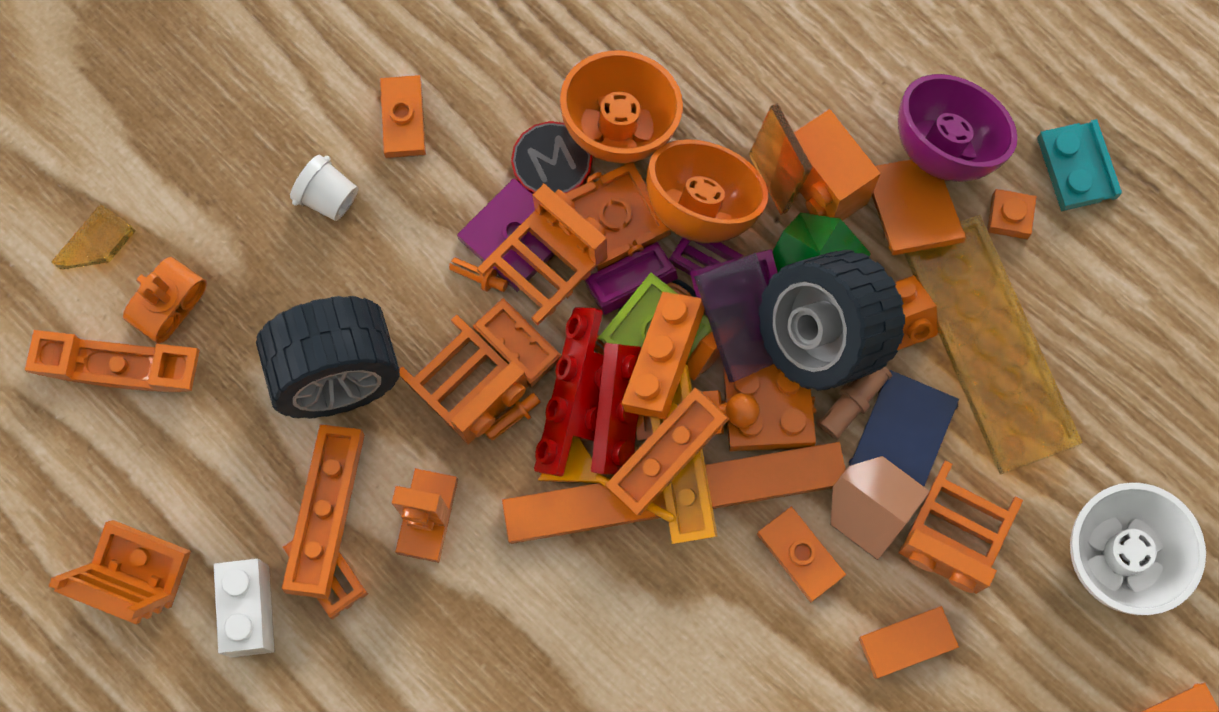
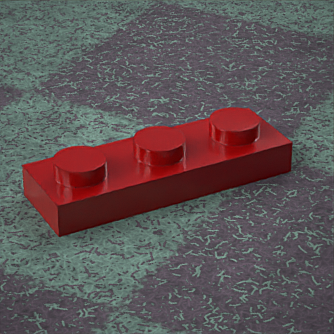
M605 343L591 472L615 475L635 453L634 447L639 414L625 412L621 403L642 348L640 346Z

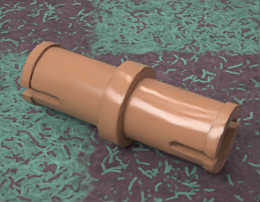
M884 367L870 375L854 380L850 386L844 385L839 391L840 397L817 421L818 426L830 437L838 440L860 412L865 414L870 408L869 401L885 382L892 377L891 372Z

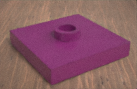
M513 178L457 234L458 240L484 262L535 211L533 194ZM530 232L520 240L545 263L555 255ZM512 249L503 257L527 281L537 273L532 266ZM495 266L493 267L496 269L497 275L507 280L508 285H510L516 292L520 290Z

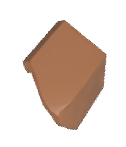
M883 456L848 466L833 486L830 525L878 560L908 523L930 491Z

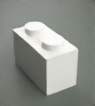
M260 559L215 563L214 582L218 653L230 658L274 653L269 565Z

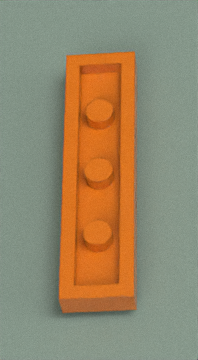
M322 424L319 426L282 584V590L285 594L329 599L365 436L362 429Z

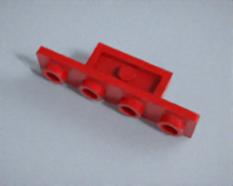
M575 307L566 324L565 344L562 356L556 365V380L552 397L546 406V421L542 438L535 451V472L562 477L565 472L573 437L594 442L604 355L594 352L603 315L602 310Z

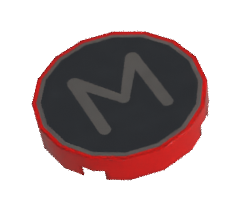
M548 121L535 124L521 134L513 147L511 163L515 179L530 193L534 194L543 184H546L552 191L556 192L559 189L566 194L587 183L593 159L592 155L584 151L572 139L564 123Z

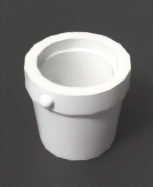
M317 155L309 161L296 179L290 193V198L295 206L298 204L306 205L337 221L353 203L358 187L331 165L329 156Z

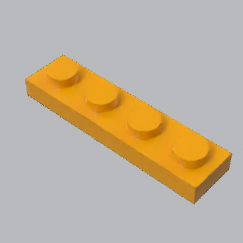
M688 365L684 367L667 417L692 391ZM651 417L653 433L665 421L664 419ZM701 449L663 490L666 511L674 515V520L669 522L672 544L718 537L703 450Z

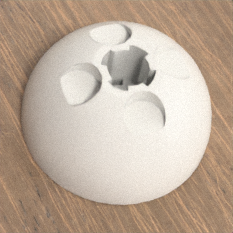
M1123 483L1099 492L1079 512L1070 537L1071 560L1082 585L1100 603L1126 614L1153 615L1179 606L1197 588L1205 568V541L1196 518L1188 507L1173 494L1149 484ZM1120 554H1121L1122 558H1123L1126 562H1128V565L1125 564V563L1121 560V558L1119 557Z

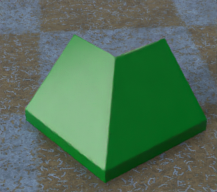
M801 212L783 231L772 251L777 273L788 264L834 251L853 250L858 254L871 255L841 219Z

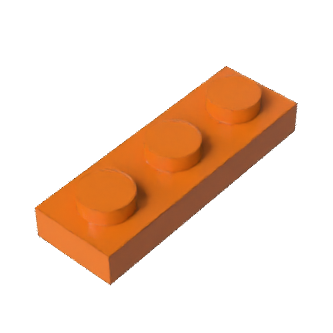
M662 292L621 403L625 412L666 420L706 308L702 298Z
M694 388L606 483V486L636 515H641L730 418L700 390Z

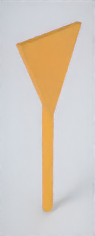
M573 437L564 475L558 477L542 473L538 480L600 483L606 486L610 479L602 474L591 472L592 457L581 439ZM651 503L646 509L668 522L674 520L672 513L654 503Z

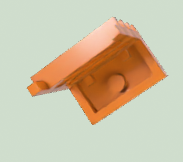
M543 184L532 195L535 211L477 268V271L484 277L495 266L540 307L531 317L532 321L537 325L548 315L551 316L556 311V307L565 298L568 299L572 295L575 287L582 280L585 281L590 276V272L600 262L603 263L608 258L605 229L590 216L584 219L574 210L576 207L574 202L563 191L558 189L554 192L546 184ZM528 232L575 272L567 282L520 241ZM511 249L558 290L550 299L546 298L503 259Z
M456 315L451 319V322L461 333L415 377L403 366L400 368L399 373L400 377L469 445L476 437L483 435L493 425L495 418L507 407L514 405L523 396L528 384L525 371L513 360L508 364L471 327ZM470 341L476 345L479 350L432 395L423 387ZM489 358L496 367L448 412L440 403Z
M945 460L898 554L908 558L909 562L918 568L928 572H935L945 577L955 587L977 594L991 585L997 570L992 568V565L1023 500L1015 496L1008 511L946 480L953 464ZM942 491L1001 521L1002 523L997 533L936 503L935 500L939 492ZM931 513L991 544L986 556L924 525L928 514Z
M111 520L105 522L92 563L52 577L49 587L54 588V592L137 625L142 617L149 619L153 612L159 614L162 612L163 607L167 609L172 607L191 551Z

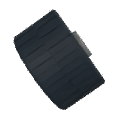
M853 250L834 251L788 264L781 268V271L775 273L769 280L768 286L764 288L761 296L762 302L759 305L760 334L764 340V347L777 369H780L790 381L798 383L803 388H813L817 391L839 387L887 366V362L895 357L899 344L902 343L904 336L903 327L905 325L903 301L892 277H889L883 266L871 260L870 256L863 253H855Z
M335 296L312 300L311 302L294 306L276 315L274 319L269 320L256 337V346L272 407L280 414L292 418L311 419L328 417L352 411L361 406L363 407L385 395L387 391L394 387L395 382L400 377V369L381 307L366 298Z

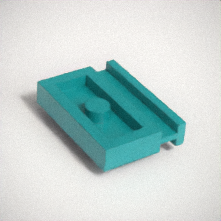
M1097 119L1082 125L1077 123L1040 132L1037 140L1061 212L1097 204L1106 199H1118L1122 194V190Z

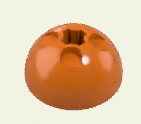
M615 50L591 55L571 69L561 88L560 108L563 122L570 136L584 151L607 162L632 163L652 156L657 149L670 141L682 117L683 100L677 82L661 64L642 54Z
M676 140L657 149L650 158L646 180L650 203L662 223L680 237L699 243H718L733 239L754 225L766 208L768 189L763 177L750 162L728 148L701 140Z

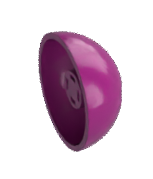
M926 75L914 80L907 87L901 99L898 110V132L901 143L910 159L920 169L933 177L952 182L980 179L999 169L1016 149L1017 130L1009 112L992 94L973 82L952 75Z

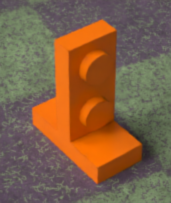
M415 468L410 488L395 486L392 505L399 512L401 518H403L395 550L397 555L436 563L440 562L458 484L456 476Z

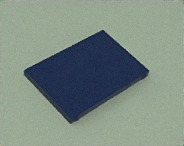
M889 370L892 377L885 382L880 390L853 458L849 460V466L883 456L924 487L954 411L958 408L959 399Z

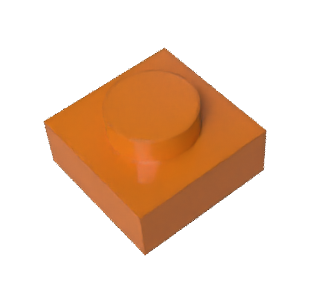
M995 189L992 194L987 232L1028 240L1032 234L1037 196Z

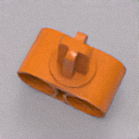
M168 257L161 261L147 277L142 274L138 276L136 281L140 284V287L125 307L123 319L158 344L163 343L173 334L200 300L206 289L207 282L175 258Z

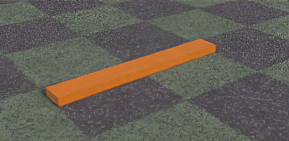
M840 442L705 465L713 509L832 489L846 470ZM600 483L502 500L509 544L661 518L648 510H645L641 515H636L608 487ZM662 491L652 503L666 510L664 493Z

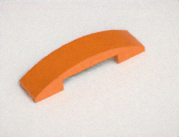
M34 330L25 371L41 376L105 387L158 392L192 391L200 350L198 348L165 344L147 347L84 340L78 338L75 334Z

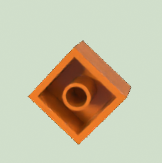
M830 109L789 135L781 165V174L784 181L792 190L798 189L806 199V208L810 214L839 218L842 221L869 203L881 175L876 166Z

